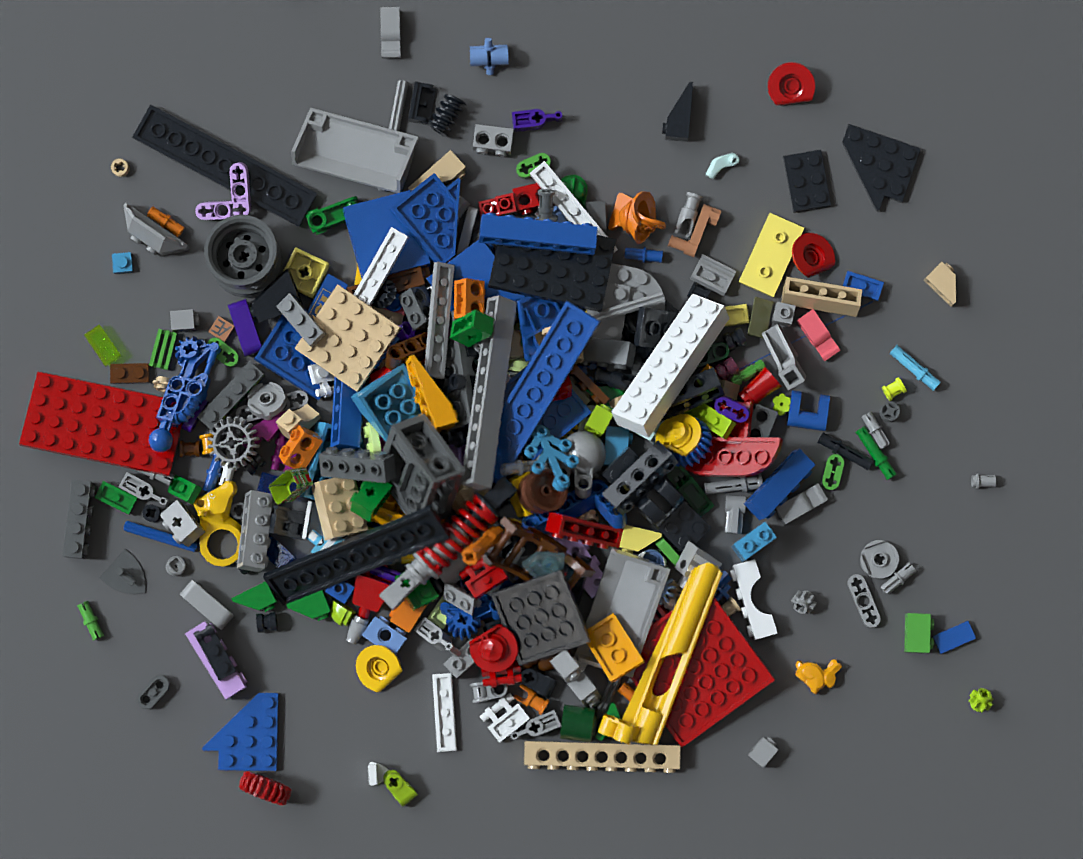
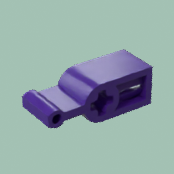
M540 109L512 112L514 132L541 129L549 121L560 122L562 121V112L557 111L554 114H545ZM535 116H539V123H536V120H534Z

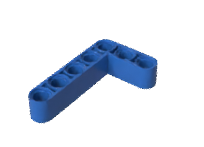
M599 479L592 480V492L588 498L581 499L577 497L573 490L567 494V499L560 508L549 511L577 518L596 508L613 528L621 529L627 524V514L625 513L622 516L602 495L609 487ZM583 485L580 488L585 489L587 486ZM549 512L542 514L532 513L529 516H525L522 521L523 527L528 529L529 526H532L545 534L549 533L545 531Z

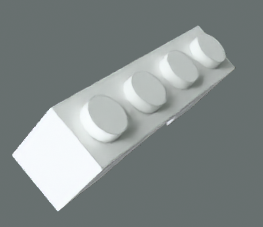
M753 559L733 565V570H730L732 581H736L738 589H735L738 600L742 599L744 607H741L743 618H747L749 626H746L749 637H753L756 640L777 634L772 615L757 610L751 600V589L754 583L761 578L756 560Z

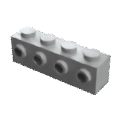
M254 490L245 493L237 569L260 572L268 565V556L266 555L271 541L269 537L271 511L274 509L273 505H275L271 493Z

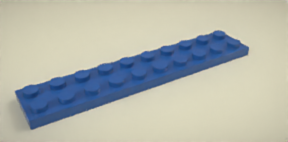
M569 301L565 302L503 405L495 457L496 462L493 471V483L499 481L503 476L507 477L601 322Z

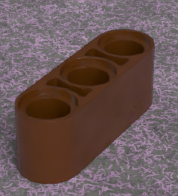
M428 332L390 346L386 353L385 366L390 370L402 364L406 367V360L411 355H414L418 361L425 359Z

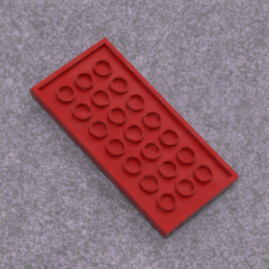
M37 372L19 445L170 477L183 422L178 425V428L171 427L170 433L172 434L173 444L170 449L165 452H157L149 445V435L160 426V421L156 416L163 397ZM176 402L172 403L170 408L174 407Z

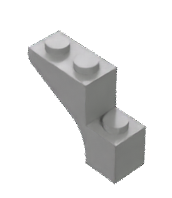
M779 323L764 331L762 336L777 364L778 375L787 389L790 390L804 382L807 376L797 361L798 353Z
M566 650L550 661L584 707L594 708L600 703L602 697L598 690Z

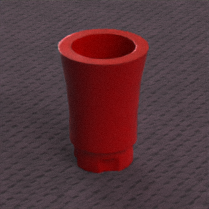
M764 366L760 373L738 395L744 402H751L754 406L755 403L758 404L762 399L782 386Z

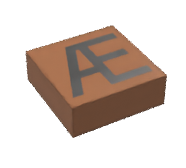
M218 316L209 333L226 342L235 326Z

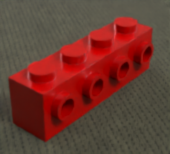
M549 512L545 531L552 532V537L563 539L564 536H568L567 540L578 542L581 539L583 544L593 546L594 543H598L597 547L608 549L609 546L619 548L623 529H616L612 526Z

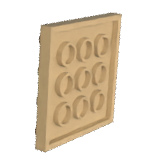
M337 284L314 319L326 335L314 347L309 346L301 338L294 349L358 392L401 327Z

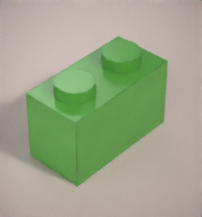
M905 614L904 652L930 653V649H933V638H930V630L934 629V618H931V614Z

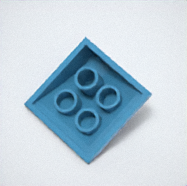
M404 364L366 385L351 396L362 415L385 442L392 425L422 414L420 405L416 404L414 400L416 388L412 387L407 368Z

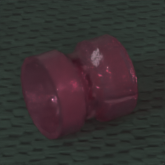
M731 356L727 357L724 362L714 365V369L721 380H727L730 375H736L740 372Z

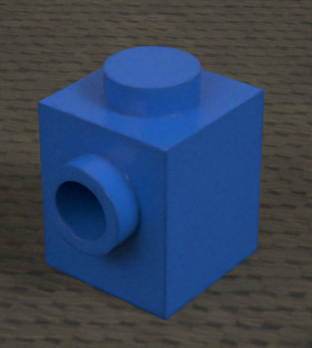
M343 581L328 587L325 592L346 605L354 592V587Z

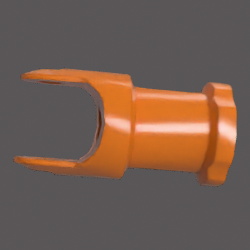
M520 684V687L527 691L528 697L526 699L518 695L513 697L523 705L534 708L542 715L550 700L543 699L534 690Z

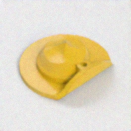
M676 415L665 420L660 425L656 433L655 443L659 441L668 450L682 456H687L700 442L702 435L701 426L691 415Z
M382 645L366 647L360 652L356 660V672L360 681L367 688L375 692H381L402 672L398 657L392 650Z

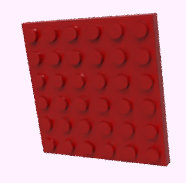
M715 596L665 724L681 748L775 680ZM672 611L650 626L640 655L644 663L638 666L633 677H630L636 686L644 673ZM674 654L663 659L652 688L655 696H661L670 689L683 654Z

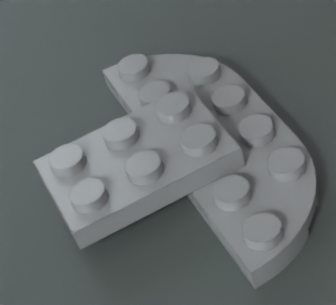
M611 263L602 310L660 293L662 289L657 281L647 272L638 268ZM665 302L647 308L665 310ZM587 309L588 314L597 312ZM626 314L601 321L591 338L621 341Z

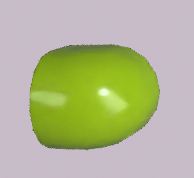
M337 600L333 601L330 609L332 619L340 626L344 625L347 627L351 622V618L356 614L355 610Z

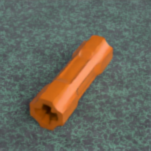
M491 526L479 540L470 544L462 552L463 561L466 564H476L491 547H495L503 535V529L499 526Z

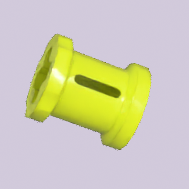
M899 377L888 386L882 387L889 401H892L900 393L907 392Z

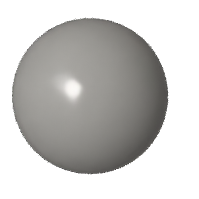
M578 431L566 438L571 441L572 446L568 452H562L561 450L560 452L567 456L576 455L579 458V463L575 468L569 467L572 475H574V469H577V472L580 474H586L590 472L591 468H594V475L602 468L606 458V450L598 436L591 432Z

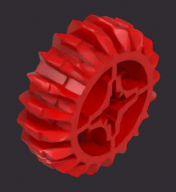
M247 771L244 772L240 779L239 788L242 791L274 804L286 805L291 796L290 787L262 775Z

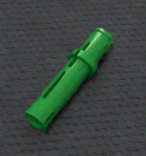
M866 426L857 430L855 433L875 461L874 465L879 467L886 480L895 476L897 473L889 463L888 456L883 454L871 434H869Z

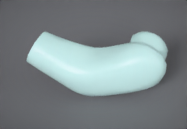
M729 153L714 158L706 172V176L714 179L722 168L737 165L739 157L735 153Z

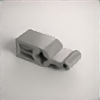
M380 7L381 57L401 58L400 8Z
M126 472L119 485V488L141 500L150 501L154 498L163 506H168L170 503L168 499L155 495V489L152 485ZM127 482H130V483L136 485L137 488H135L134 486L128 484ZM147 488H148V491L150 492V494H149V495H146V494H145L144 497H143V494H144V493L141 492L142 489H147Z
M818 483L786 501L781 506L776 507L775 511L782 523L786 525L828 499Z
M426 617L414 629L415 632L438 650H448L455 657H459L462 654L458 648L451 644V637Z
M555 710L531 719L526 724V729L520 732H512L510 736L512 739H517L525 733L531 736H538L560 727L561 724ZM555 718V720L552 721V722H549V723L544 724V725L542 724V723H544V722H547V721L552 720V719ZM532 722L540 725L537 733L529 730Z

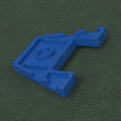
M529 296L516 301L525 361H530L539 347L535 335L544 328L552 326L564 304Z

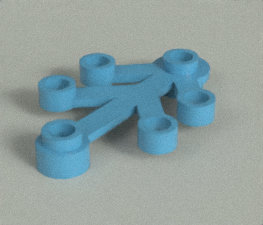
M538 425L531 435L532 442L526 447L524 453L528 458H534L538 451L537 447L541 444L543 451L531 469L535 474H541L545 468L544 464L548 459L555 475L553 487L557 491L563 492L568 488L570 480L566 474L562 473L557 459L564 462L568 467L575 468L579 463V458L576 455L567 456L552 448L549 443L559 447L562 452H568L572 443L568 439L560 440L550 435L549 430L545 426Z

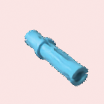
M898 345L889 353L917 377L918 381L921 380L932 391L941 383L928 371V368L920 365Z

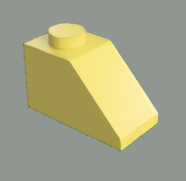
M626 525L622 528L623 533L619 547L622 548V551L633 554V551H640L661 538L662 533Z

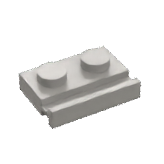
M702 254L690 280L724 296L737 271Z

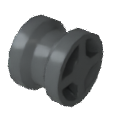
M886 402L881 406L879 414L885 422H892L898 418L900 409L896 403Z

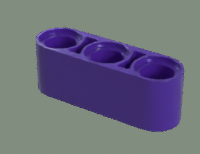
M243 299L229 304L228 308L244 356L258 353L262 344L247 300Z

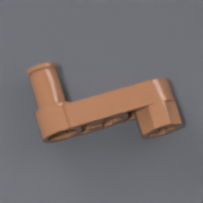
M704 204L691 239L686 241L672 235L668 247L683 251V254L694 257L706 224L716 226L721 210Z

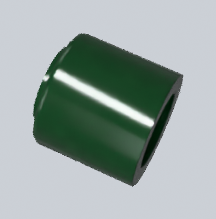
M564 704L560 739L591 742L592 737L595 736L597 720L595 708Z

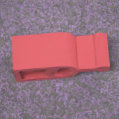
M814 309L796 320L824 361L841 351Z

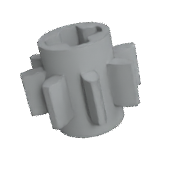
M798 590L791 600L792 603H795L794 609L801 614L806 612L810 614L817 604L814 601L815 596L807 590L802 592Z

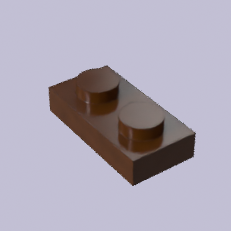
M149 363L110 364V383H149Z

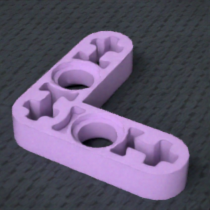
M238 162L230 167L232 201L200 203L195 210L199 219H225L234 215L250 214L249 170L246 164ZM238 166L240 169H243V173L240 174V180L244 179L245 182L235 183V180L239 179V174L235 173V169ZM238 185H242L245 188V193L242 196L236 193ZM241 204L246 208L243 214L241 211L233 212V208H238ZM220 205L227 206V215L219 213ZM204 206L206 209L214 208V212H209L206 214V216L203 212L201 213L200 210L203 209Z

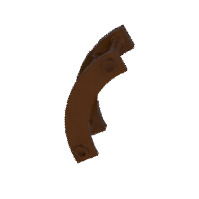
M505 516L500 522L505 527L504 534L490 553L486 552L482 557L486 565L499 567L527 581L536 577L530 572L542 555L550 551L557 556V560L548 573L559 570L566 563L574 569L573 575L568 580L571 590L580 577L592 578L596 572L580 557L576 556L574 558L566 552L568 548L532 526H529L527 529L521 526V521ZM511 536H520V539L506 559L498 556ZM532 541L538 544L539 548L524 568L513 563L526 542Z

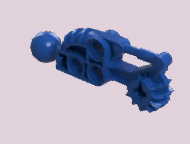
M186 336V341L179 340L181 345L175 346L177 351L175 357L178 359V364L182 369L178 376H174L169 380L156 416L160 421V426L149 435V445L153 450L157 452L169 450L173 444L172 434L170 433L171 427L178 428L181 422H189L188 419L194 418V413L199 411V405L206 400L207 390L211 381L209 374L217 354L221 352V348L216 342L206 344L204 340H198L195 336L192 339ZM207 359L204 373L194 377L197 367ZM179 385H182L180 389L176 390ZM196 389H200L198 393L193 394ZM176 402L175 406L170 408V405Z
M518 579L514 583L507 580L501 585L499 590L521 583L522 579ZM485 594L480 597L482 604L480 607L474 608L473 615L466 613L451 603H441V613L446 615V624L449 626L448 632L452 633L454 639L460 636L462 641L465 636L470 639L471 634L476 635L483 619L492 617L494 620L500 619L491 596Z

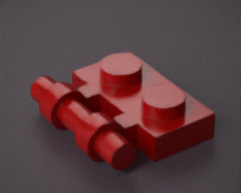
M483 558L474 565H467L459 573L462 580L470 576L471 579L466 581L465 584L475 600L508 580L503 569L486 565L483 562ZM484 566L485 570L477 575L474 573Z
M515 659L510 667L500 672H488L481 669L482 677L490 676L488 679H482L483 687L491 686V688L502 684H509L510 686L515 685L514 683L522 682L521 674L513 675V673L521 672L517 659ZM507 674L504 677H496V675Z

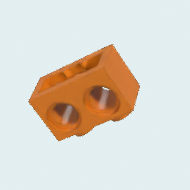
M469 278L454 281V319H458L474 310L485 314L484 281Z
M298 425L292 431L286 445L281 448L279 458L285 465L293 469L306 468L323 440L316 432Z

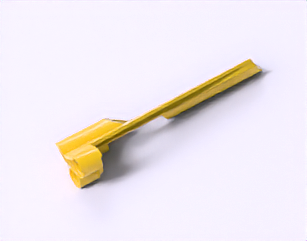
M708 562L695 567L691 571L622 719L604 713L598 729L599 733L628 745L631 742L658 745L723 573L718 566ZM674 654H683L670 689L661 696H655L652 688L663 659Z

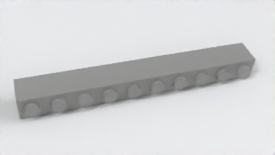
M500 295L487 298L485 314L494 318V331L492 336L482 340L480 345L463 465L466 472L461 485L477 490L490 489L493 482L498 435L504 405L503 399L506 389L507 371L509 369L508 363L514 332L517 302Z

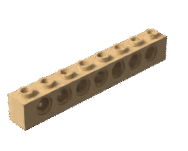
M525 741L524 765H528V769H540V765H547V769L559 770V766H567V770H578V766H586V770L598 771V767H606V771H617V767H622L628 772H637V768H644V772H656L657 768L664 769V773H675V769H680V746ZM541 750L549 752L550 757L547 761L539 759L538 753ZM561 750H565L569 754V758L565 762L560 761L557 757ZM580 751H586L588 753L587 761H578L577 754ZM601 751L606 752L608 756L604 763H600L596 759L597 754ZM624 752L627 755V760L624 763H618L616 761L617 753ZM640 752L646 755V761L643 764H639L635 760L636 754ZM663 753L666 760L663 764L655 762L656 754Z

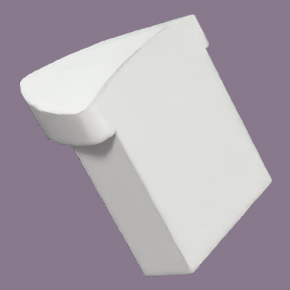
M370 762L368 765L369 785L373 786L383 782V776L389 769L379 763Z

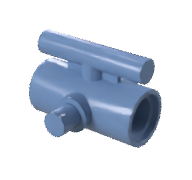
M486 38L484 46H470L471 67L484 66L486 74L493 75L495 65H509L508 44L493 45L492 39Z

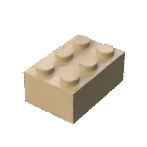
M331 478L313 483L311 487L325 541L368 530L366 520L350 511L352 504L350 499L355 492H359L356 480Z

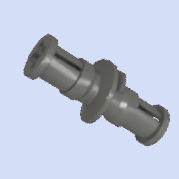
M551 189L538 190V195H540L539 212H536L535 215L539 219L535 220L551 219L556 222L558 216L553 213V195H555V191Z

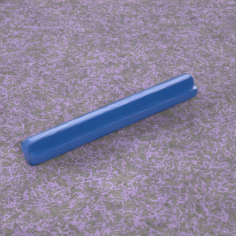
M126 521L124 524V531L192 552L197 550V542L187 547L183 543L179 545L172 537V534L130 521Z

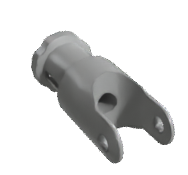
M690 192L686 194L687 200L685 206L681 209L675 228V233H678L683 221L687 220V238L691 235L698 215L699 203L703 200L702 196Z

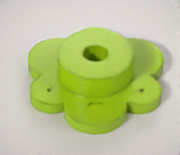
M783 393L773 398V410L777 411L778 415L784 416L790 410L791 398L786 397Z

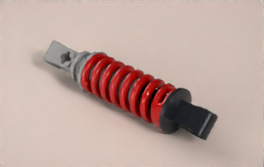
M503 476L484 496L476 491L473 495L474 503L467 501L465 504L469 512L460 508L458 513L462 519L452 515L450 518L452 524L444 523L450 532V538L414 552V561L406 565L407 570L393 584L389 585L380 594V597L394 610L420 584L425 585L431 576L438 579L443 573L442 569L450 567L449 558L454 561L457 560L458 555L456 551L462 553L465 550L464 544L469 546L473 543L469 535L479 539L481 534L477 528L484 532L488 530L485 520L489 524H494L502 518L497 510L511 499L518 489ZM404 579L407 580V581H408V580H411V581L409 582V584H410V587H409V588H408V587H404V588L402 587V586L404 585V582H403Z

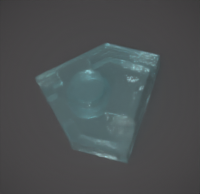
M537 551L523 561L522 566L535 578L562 569L564 567L565 553Z

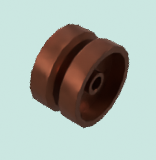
M544 469L541 474L532 472L524 476L518 485L517 494L519 502L524 509L530 513L542 514L560 508L567 499L568 489L563 492L557 491L553 487L555 475L552 469Z

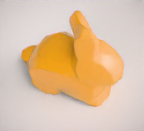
M833 659L827 668L823 670L817 663H803L798 660L796 662L797 671L795 675L811 688L812 693L816 695L825 686L832 688L835 685V674L842 668V665Z

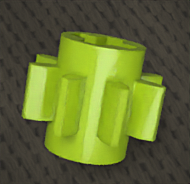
M979 688L978 691L973 690L969 695L971 698L968 702H970L971 708L977 712H983L984 709L989 711L993 705L992 701L994 699L987 689Z

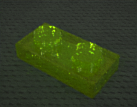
M100 324L84 334L106 367L122 356Z

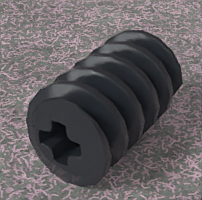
M445 94L444 99L446 101H440L442 108L437 107L436 111L438 114L432 115L435 121L429 120L428 124L438 134L448 137L444 131H451L448 125H455L452 118H459L456 111L463 112L460 105H466V103L453 95Z

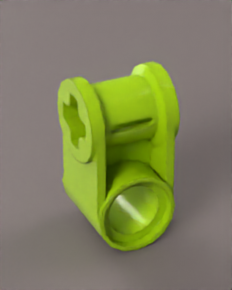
M396 770L385 772L383 781L402 807L406 806L418 795L413 787ZM390 778L396 779V782H395V783L390 782L389 779H390Z

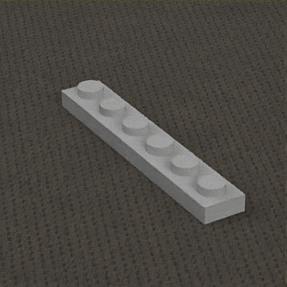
M435 262L433 267L424 367L430 377L435 379H444L454 276V265L442 262Z

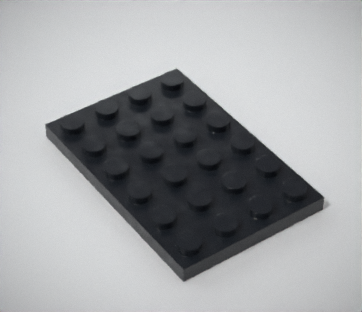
M597 235L594 255L497 245L488 288L565 304L566 301H569L579 308L601 312L616 239Z

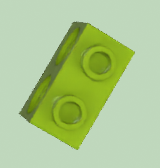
M603 404L601 406L596 405L583 429L601 437L613 416L610 412L612 409Z

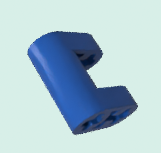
M792 390L787 426L825 431L830 395L820 394L817 413L799 410L802 392Z

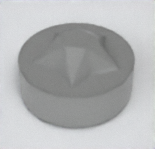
M179 556L171 557L166 563V570L172 576H180L186 568L184 559Z

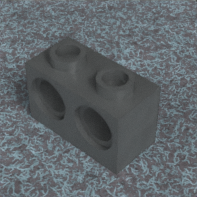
M425 286L409 288L398 296L413 331L428 329L431 300Z
M756 404L752 413L751 431L757 430L760 438H768L778 412ZM757 413H765L766 421L759 422L756 418Z

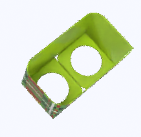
M305 467L289 469L269 485V490L275 502L283 504L297 499L313 485V482ZM292 482H295L297 484V488L293 493H291L290 484Z

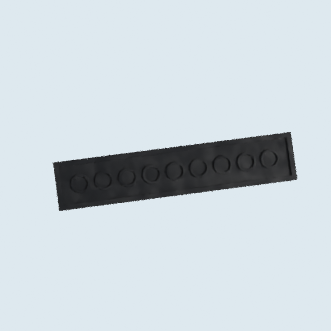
M151 104L132 136L134 140L230 191V167L238 162L246 164L249 170L251 202L297 227H300L318 195L305 186ZM238 166L235 169V173L239 174V179L235 180V183L245 182L244 179L240 180V174L243 173V169H240ZM238 185L236 187L238 195H244V186Z
M430 505L266 572L263 579L284 606L449 539L450 532Z

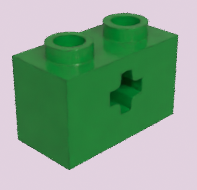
M474 310L452 322L450 339L470 347L492 336L494 318Z
M363 481L360 487L361 490L358 493L355 492L350 499L352 503L350 511L370 522L390 497L393 485L388 482Z

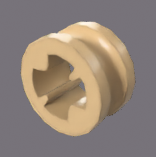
M116 159L111 165L112 172L118 177H124L129 173V165L123 159ZM123 163V167L125 169L123 171L120 170L119 172H116V170H118L116 168V165H121Z

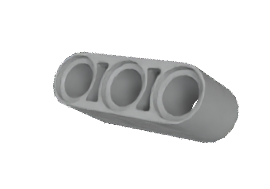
M191 580L180 593L186 601L221 630L234 617L226 607L194 580Z

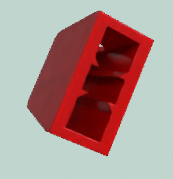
M369 572L356 576L352 603L360 606L357 615L368 619L371 610L378 612L384 602L380 594L394 582Z

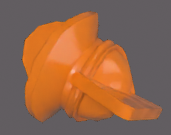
M641 191L634 198L623 193L617 195L608 228L613 231L622 227L623 231L632 235L637 244H641L656 228L665 229L666 224L656 220L655 200L651 193Z

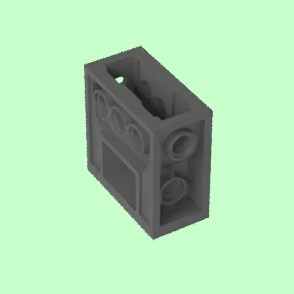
M425 414L392 425L383 449L386 454L394 455L396 477L388 481L389 484L393 485L391 495L405 515L431 505L441 520L448 518L466 470Z

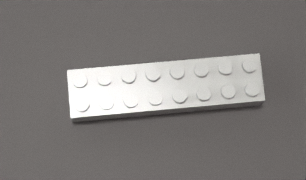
M695 294L690 296L611 412L617 425L648 438L651 436L729 320L724 305Z

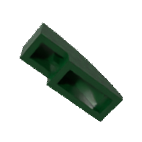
M675 465L674 469L665 475L674 488L683 496L688 505L700 517L715 506L694 478L681 465L679 467Z

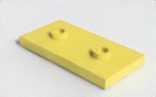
M769 213L739 283L773 298L792 257V246L795 240L802 235L804 228Z

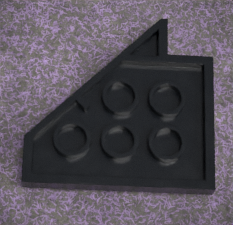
M848 124L842 144L875 211L879 212L884 197L902 203L921 148Z

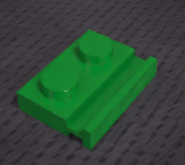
M402 574L395 576V580H397ZM404 579V580H403L404 585H403L402 587H403V588H404V587H408V588H409V587H410L409 582H410L411 580H408V581H407V580ZM429 579L425 585L420 584L406 597L413 611L439 598Z

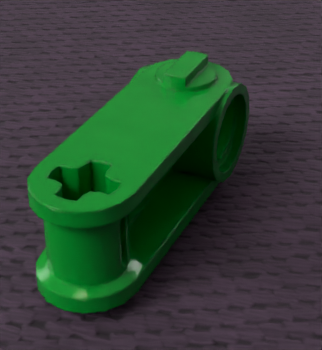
M350 197L322 209L317 208L307 212L306 218L312 233L320 235L327 232L330 228L346 223L343 207L358 204V197ZM320 218L323 222L320 226H315L312 224L313 219Z

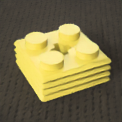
M294 248L285 269L290 268L298 292L314 298L330 265L318 257ZM308 269L309 275L303 278L300 271Z

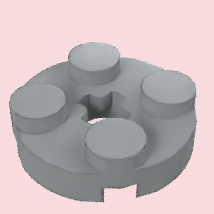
M273 382L265 385L263 383L257 384L249 391L247 397L251 413L264 420H271L273 416H276L283 410L287 403L282 387ZM264 398H265V399H269V398H270V401L267 402V403H264V402H263V399H264Z
M882 540L870 542L861 551L860 565L863 571L872 578L883 579L889 577L894 573L899 563V555L896 548ZM877 554H879L880 557L884 556L885 560L882 561V565H879V563H875L874 559H876Z

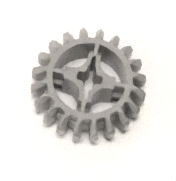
M227 417V423L224 419H221V426L217 423L214 424L217 431L210 430V434L214 435V437H208L207 440L213 441V444L207 447L214 449V451L210 452V455H217L214 459L215 462L222 459L221 466H225L227 463V467L232 468L234 463L235 468H240V463L243 466L247 465L246 459L249 462L253 461L250 454L257 455V452L253 450V448H259L258 444H254V441L259 440V437H253L257 430L250 431L249 429L253 425L249 423L245 426L246 419H242L239 423V417H235L234 421L231 417ZM234 427L241 429L245 433L246 438L239 437L237 432L234 431ZM228 428L227 438L219 442L222 432ZM232 440L242 441L235 445H225V443ZM248 443L245 453L239 457L238 453H240L241 445ZM221 448H228L233 458L226 456Z

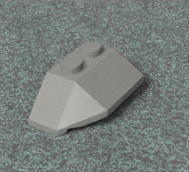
M125 202L123 206L127 229L132 235L130 239L139 245L141 242L147 246L146 250L153 255L158 253L164 256L186 252L190 249L186 243Z

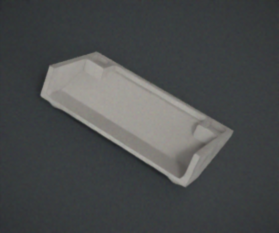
M310 108L291 150L292 165L390 192L400 193L406 182L419 137Z
M612 547L585 624L586 628L589 629L614 613L641 655L670 568ZM587 643L577 647L574 656L579 662L602 668ZM635 669L625 674V676L633 677Z

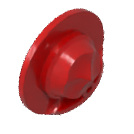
M787 62L779 65L771 73L768 80V92L777 106L808 102L813 99L815 79L811 71L804 65L796 62Z
M805 233L795 240L792 246V258L798 270L807 278L821 274L834 267V251L824 237L815 233Z
M501 624L494 626L469 642L473 661L481 669L488 672H500L507 669L517 657V640L513 633Z

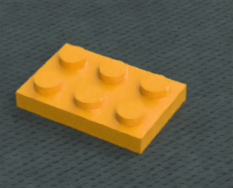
M614 613L587 629L591 641L587 644L611 683L644 663V660Z

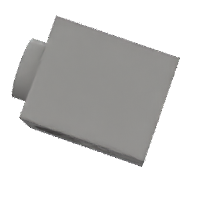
M776 302L771 323H779V325L790 327L796 306Z
M193 309L170 311L171 330L173 332L196 331V326L199 325V315L195 314Z
M762 737L748 753V756L764 768L778 751L775 747L777 743L769 737L767 739Z

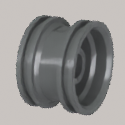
M249 215L227 217L217 223L207 236L204 245L206 264L218 284L232 295L239 297L258 296L282 272V250L271 229L256 217ZM248 235L251 239L247 241L244 240V237ZM228 243H233L230 249L226 248ZM261 246L266 248V251L263 253L258 251ZM244 256H247V261H246V262L243 261V260H244V258H243ZM225 261L230 262V265L228 267L223 266V263ZM256 265H262V271H257L255 269ZM240 272L245 273L243 279L238 278Z

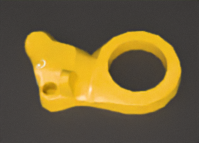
M230 480L225 481L221 486L205 495L197 497L193 503L200 519V526L205 531L199 537L200 551L206 561L214 566H230V564L238 559L241 525L230 517L232 500L237 493V485ZM220 529L232 532L237 538L238 543L235 554L225 559L215 557L208 548L210 535Z

